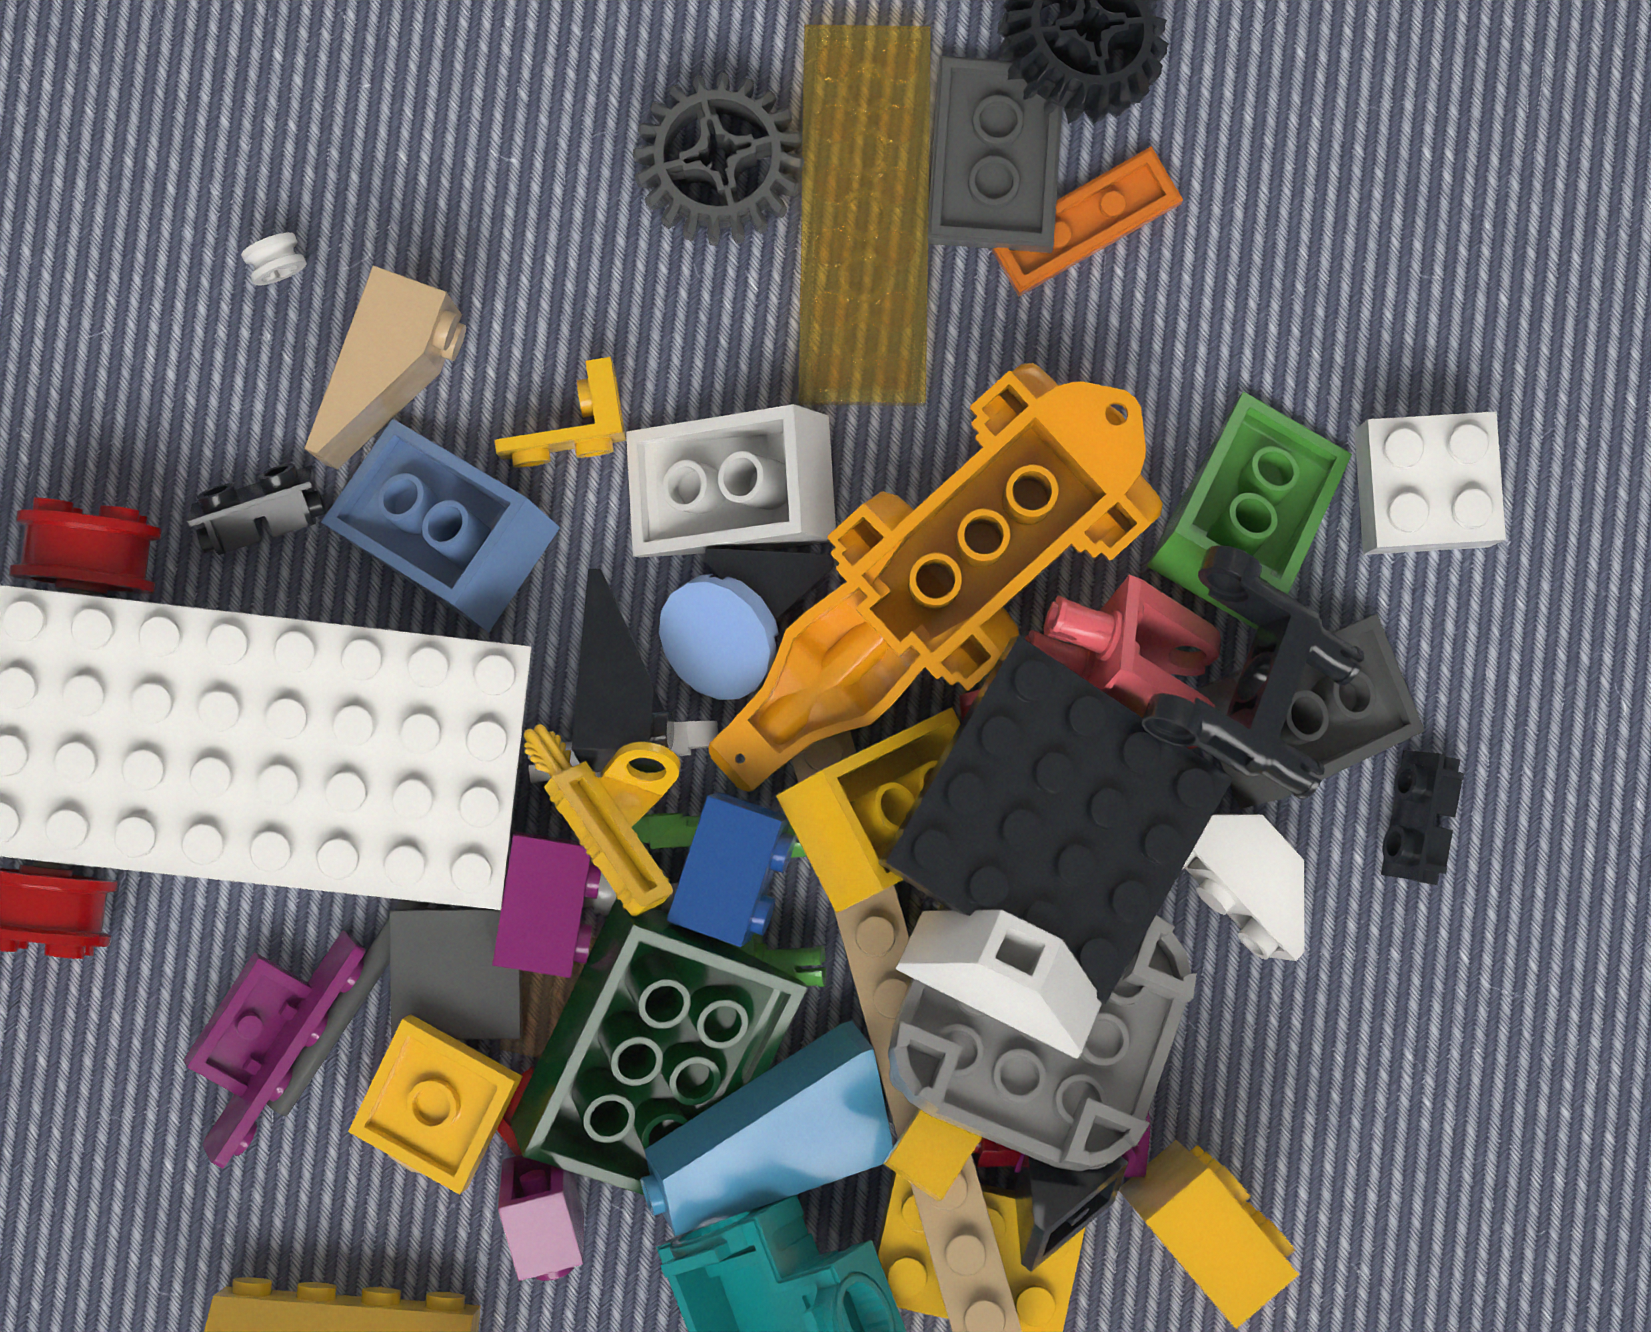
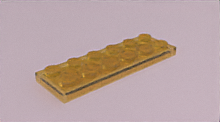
M804 24L802 145L804 166L802 167L799 405H926L931 26Z

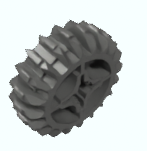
M722 72L718 74L717 90H706L704 78L701 75H696L692 79L695 94L687 97L681 87L673 85L669 89L670 97L675 105L672 109L658 101L653 102L650 106L651 113L661 124L660 126L652 123H640L638 127L639 136L653 145H641L633 149L634 161L649 166L635 174L638 187L642 188L656 187L645 197V204L649 210H656L669 204L661 218L662 225L667 229L674 227L683 217L686 218L683 235L686 240L693 241L698 235L700 226L708 227L709 244L711 246H718L721 240L720 228L731 227L734 242L736 244L743 243L745 241L743 223L750 221L754 229L759 234H763L768 231V223L762 213L763 210L766 209L774 216L780 218L784 217L787 213V206L776 193L786 196H797L799 183L785 174H796L804 170V158L788 153L802 145V137L800 132H782L792 122V113L789 109H781L769 115L776 102V95L771 90L762 93L754 101L751 99L754 91V81L752 79L744 78L740 83L738 91L733 92L730 91L729 75ZM718 114L731 115L747 121L763 137L754 140L751 134L745 136L729 134L723 129ZM698 119L701 136L697 144L691 149L679 152L680 159L667 162L670 147L676 136L688 124ZM710 134L715 135L717 146L724 149L725 157L729 153L734 154L727 158L728 168L725 169L727 186L723 185L720 172L713 171L712 162L707 167L703 165L710 162V151L712 150ZM772 156L768 174L762 184L750 196L739 201L736 187L739 176L744 171L757 167V160ZM684 179L687 185L692 183L707 184L715 190L721 206L698 203L679 191L673 182Z

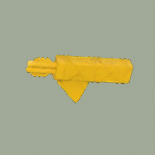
M542 724L536 725L534 730L527 729L524 732V739L526 740L524 744L526 748L525 754L531 756L530 761L536 763L535 768L550 775L551 778L544 786V789L549 794L551 802L555 803L557 811L564 816L578 837L581 846H584L587 850V855L591 856L593 864L600 869L613 888L617 899H620L623 903V908L627 909L630 915L638 916L662 904L673 892V888L668 882L669 879L664 876L663 870L657 866L632 827L663 797L677 780L680 771L678 756L670 749L659 744L650 742L630 743L624 745L615 753L601 771L600 777H597L595 771H592L586 761L572 767L570 764L571 751L569 749L566 750V743L561 742L560 735L555 736L554 731L548 732ZM637 758H650L663 764L665 769L656 773H646L636 770L629 762Z

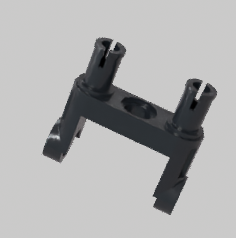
M1211 546L1206 550L1198 571L1199 580L1210 589L1208 592L1210 597L1258 626L1228 711L1225 715L1199 698H1195L1193 703L1176 695L1155 694L1150 698L1142 719V726L1152 736L1164 742L1184 747L1197 746L1244 776L1262 774L1292 792L1295 797L1306 799L1316 791L1322 781L1309 773L1313 772L1318 776L1324 775V765L1319 760L1310 758L1281 740V730L1304 666L1307 663L1330 677L1338 685L1344 686L1356 677L1362 667L1350 659L1353 658L1357 662L1364 661V651L1357 646H1352L1323 628L1322 620L1316 611L1296 601L1260 577L1262 566L1252 555L1230 546Z

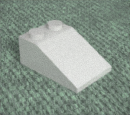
M792 404L626 431L634 557L704 554L706 548L752 551L830 542L827 536L836 529L829 415Z

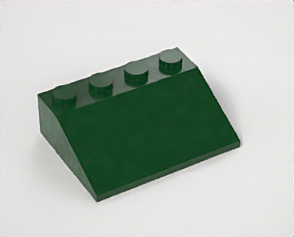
M616 897L587 958V963L584 964L510 1120L522 1155L644 1195L641 1178L650 1175L644 1150L768 1070L808 988L805 982L725 941L666 921L668 914L652 908L638 916H632L627 909L623 908L621 900H618Z

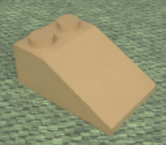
M372 266L304 448L326 466L339 469L441 373L445 359L452 361L456 359L465 337L466 325L459 323L462 314L446 291Z

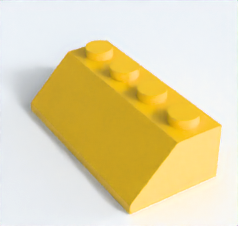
M241 1277L233 1279L232 1287L225 1286L213 1295L204 1332H479L481 1305L465 1304V1295L453 1292H429L426 1294V1301L402 1300L400 1299L401 1290L387 1287L362 1288L361 1296L336 1295L337 1286L329 1283H298L297 1292L272 1290V1280Z

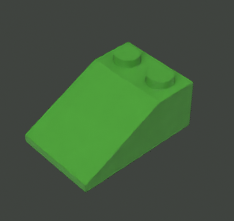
M1243 391L1169 519L1147 567L1251 627L1258 629L1256 624L1208 595L1210 589L1203 585L1198 578V571L1206 550L1211 546L1222 545L1234 547L1252 555L1262 566L1260 577L1288 595L1352 454Z

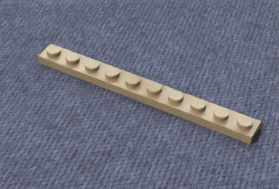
M846 731L815 742L793 758L792 764L797 782L799 783L815 773L856 754L851 732ZM892 885L838 913L834 910L871 1045L874 1048L876 1063L896 1134L899 1139L919 1108L910 1103L904 1094L893 1086L889 1077L890 1062L888 1050L892 1027L912 978L896 970L909 941V935L895 886ZM972 1155L965 1163L944 1198L940 1201H936L910 1183L952 1332H1022Z

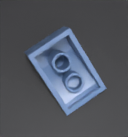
M394 419L390 421L321 521L326 527L488 633L560 529L554 521L527 497Z

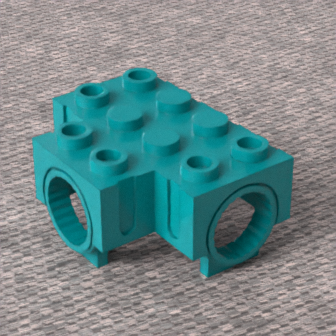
M797 1194L674 1236L656 1247L662 1262L660 1267L663 1275L669 1280L688 1332L907 1331L872 1240L854 1244L842 1252H838L837 1249L819 1254L812 1233H808L802 1217L804 1213Z

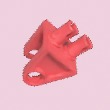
M1128 575L1100 611L1082 606L1062 596H1057L1056 601L1052 602L1044 624V634L1030 630L1029 636L1026 635L1024 638L1142 718L1150 698L1155 694L1162 693L1176 695L1193 703L1195 698H1199L1215 708V705L1209 698L1171 674L1182 676L1205 674V666L1210 665L1219 658L1221 649L1220 632L1214 625L1141 578ZM1180 646H1192L1200 649L1201 651L1186 652L1177 650L1175 648ZM1189 746V747H1187V748L1193 749V748H1196L1197 746Z

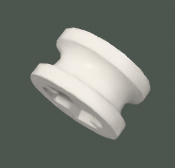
M286 232L269 236L243 250L241 255L244 262L254 266L255 270L250 277L255 285H267L281 281L305 268L307 263L304 256L294 252V247L298 243L294 233Z

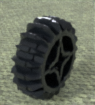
M1005 0L1003 4L1004 15L998 22L997 31L1005 39L999 46L1000 52L998 57L1014 61L1008 69L1007 80L1024 79L1027 86L1023 90V100L1033 98L1038 94L1046 100L1044 102V115L1052 113L1057 106H1060L1065 110L1068 124L1072 121H1077L1084 112L1093 125L1096 122L1102 121L1107 113L1115 119L1125 114L1131 104L1140 103L1149 93V86L1153 85L1162 73L1163 65L1160 61L1167 54L1169 43L1160 38L1165 31L1167 19L1151 15L1157 7V0ZM1059 3L1061 13L1057 19H1055L1051 26L1041 27V9ZM1123 49V69L1107 75L1105 63L1108 61L1109 56L1114 50Z

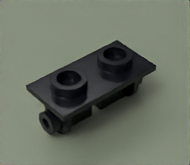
M289 463L266 470L258 476L259 482L239 489H235L233 483H226L203 491L197 496L199 502L191 505L187 522L189 527L204 523L205 527L196 530L203 552L208 553L215 550L218 555H222L261 541L262 537L255 521L256 518L265 516L273 537L316 524V517L325 515L326 509L318 490L307 493L306 490L311 488L313 484V466L309 465L296 470L295 465Z
M1403 750L1401 766L1394 779L1395 799L1390 826L1385 834L1382 845L1384 858L1381 875L1438 885L1440 873H1447V862L1453 830L1434 826L1436 814L1456 818L1462 780H1464L1465 775L1462 772H1458L1460 766L1459 759L1445 757V754Z

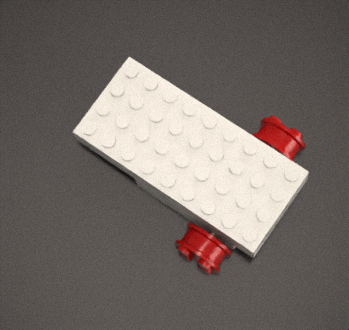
M36 497L33 499L32 510H17L16 521L25 525L21 563L10 565L9 576L54 584L55 588L68 591L63 593L0 585V856L34 860L33 865H20L19 869L0 867V951L18 952V949H28L29 942L44 943V955L84 959V956H93L94 947L111 946L112 936L102 932L107 893L117 891L118 881L73 874L71 869L60 868V863L501 910L531 646L94 596V594H107L108 591L154 594L155 583L146 579L151 541L161 539L162 529L148 525V517L139 515V510L118 506L100 505L99 516L83 514V509L73 507V502Z

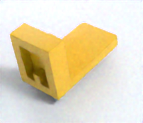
M611 357L586 360L588 378L577 380L582 417L594 416L595 424L494 440L495 450L501 460L512 459L513 467L515 468L532 467L551 462L550 453L575 449L577 458L596 457L614 452L613 443L626 441L616 370Z

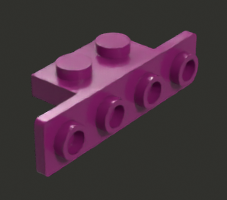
M343 930L308 982L254 952L183 1059L187 1068L234 1093L202 1145L211 1163L223 1169L233 1154L239 1156L247 1149L257 1130V1122L255 1120L269 1100L272 1102L276 1101L286 1090L293 1074L291 1065L304 1046L311 1047L322 1035L329 1018L326 1012L339 992H348L358 980L364 967L362 957L365 954V949L355 936Z

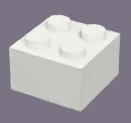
M1497 412L1368 419L1354 430L1363 555L1485 548L1506 540Z

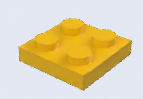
M410 1014L401 1020L348 1132L460 1195L468 1189L523 1076Z

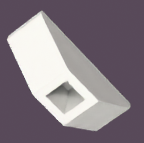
M1213 814L1182 869L1185 868L1200 884L1196 888L1200 898L1216 912L1223 915L1227 913L1241 928L1238 937L1252 953L1262 959L1270 957L1297 961L1305 952L1304 859L1263 815Z
M976 910L970 917L956 911H923L896 967V970L1076 1059L1082 1053L1102 1004L1097 999V990L1062 939L1003 910Z

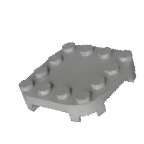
M942 904L937 909V911H952ZM1156 915L1107 1003L1101 1004L1078 1059L911 978L891 1032L888 1050L891 1083L898 1091L904 1094L910 1103L928 1115L1055 1167L1076 1171L1099 1169L1136 1146L1150 1124L1145 1120L1186 1003L1194 997L1197 974L1191 972L1187 952L1172 932L1175 927Z

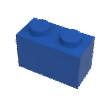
M721 792L708 795L666 921L739 947L750 942L754 933L763 936L770 922L776 898L767 895L774 871L785 872L796 842V836L787 833L790 822L786 815Z

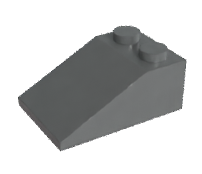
M1378 614L1368 616L1331 632L1352 646H1357L1364 651V661L1357 662L1353 658L1350 659L1355 664L1357 663L1362 666L1359 673L1350 683L1340 686L1330 677L1306 663L1281 730L1282 741L1310 758L1317 759L1323 763L1324 775L1318 776L1313 772L1309 773L1320 780L1328 778L1425 731ZM1243 668L1194 690L1209 698L1215 705V709L1226 715ZM1220 760L1224 772L1233 778L1230 787L1239 809L1283 799L1293 794L1262 774L1244 776Z

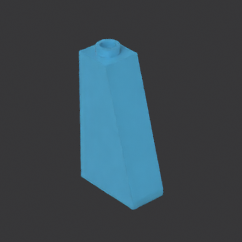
M853 1021L840 1024L646 1148L644 1151L650 1175L641 1178V1186L652 1216L662 1213L674 1235L678 1236L882 1165L893 1149V1143L874 1048Z

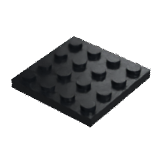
M1016 636L1008 642L878 863L952 911L970 917L976 910H1003L1062 939L1097 990V999L1102 1004H1106L1233 778L1189 748L1173 745L1152 736L1142 726L1143 718L1021 636Z

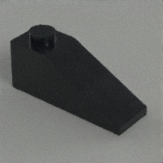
M588 569L572 751L579 763L586 761L592 771L601 772L621 747L630 743L650 742L671 750L674 740V720L672 712L664 710L602 570ZM637 758L629 762L633 768L641 772L656 773L661 771V763L654 759Z

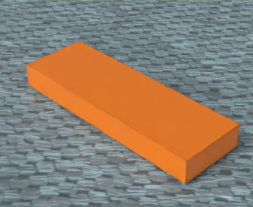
M1151 146L1056 200L1052 253L1015 251L1000 247L991 250L1019 297L1181 205L1183 198Z

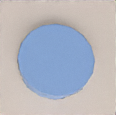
M712 574L699 575L672 592L661 610L659 635L664 654L677 675L697 692L718 700L740 699L758 689L767 678L777 655V652L775 653L776 643L774 637L779 633L776 621L763 599L742 581L728 576L722 580L716 577L709 578Z

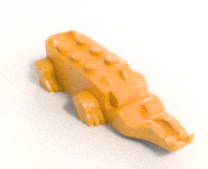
M1034 363L1020 364L1012 372L1008 371L970 406V411L976 416L971 426L978 433L975 440L982 449L915 510L898 495L882 491L863 503L827 536V539L835 547L831 555L839 563L836 566V571L846 582L808 609L785 630L776 658L763 687L731 723L709 743L708 748L711 759L739 789L748 792L754 791L770 775L813 743L846 731L872 725L893 706L924 668L935 679L943 677L950 686H953L958 681L966 691H969L994 668L1010 639L1020 636L1018 626L1004 607L1069 547L1073 546L1078 553L1085 550L1092 558L1102 553L1108 561H1111L1161 516L1163 503L1156 491L1140 474L1145 461L1146 444L1142 410L1136 398L1126 390L1088 382H1071L1058 385L1041 367ZM1111 405H1121L1126 410L1127 419L1125 420L1122 413ZM738 754L744 755L745 760L743 763L737 762L736 757Z

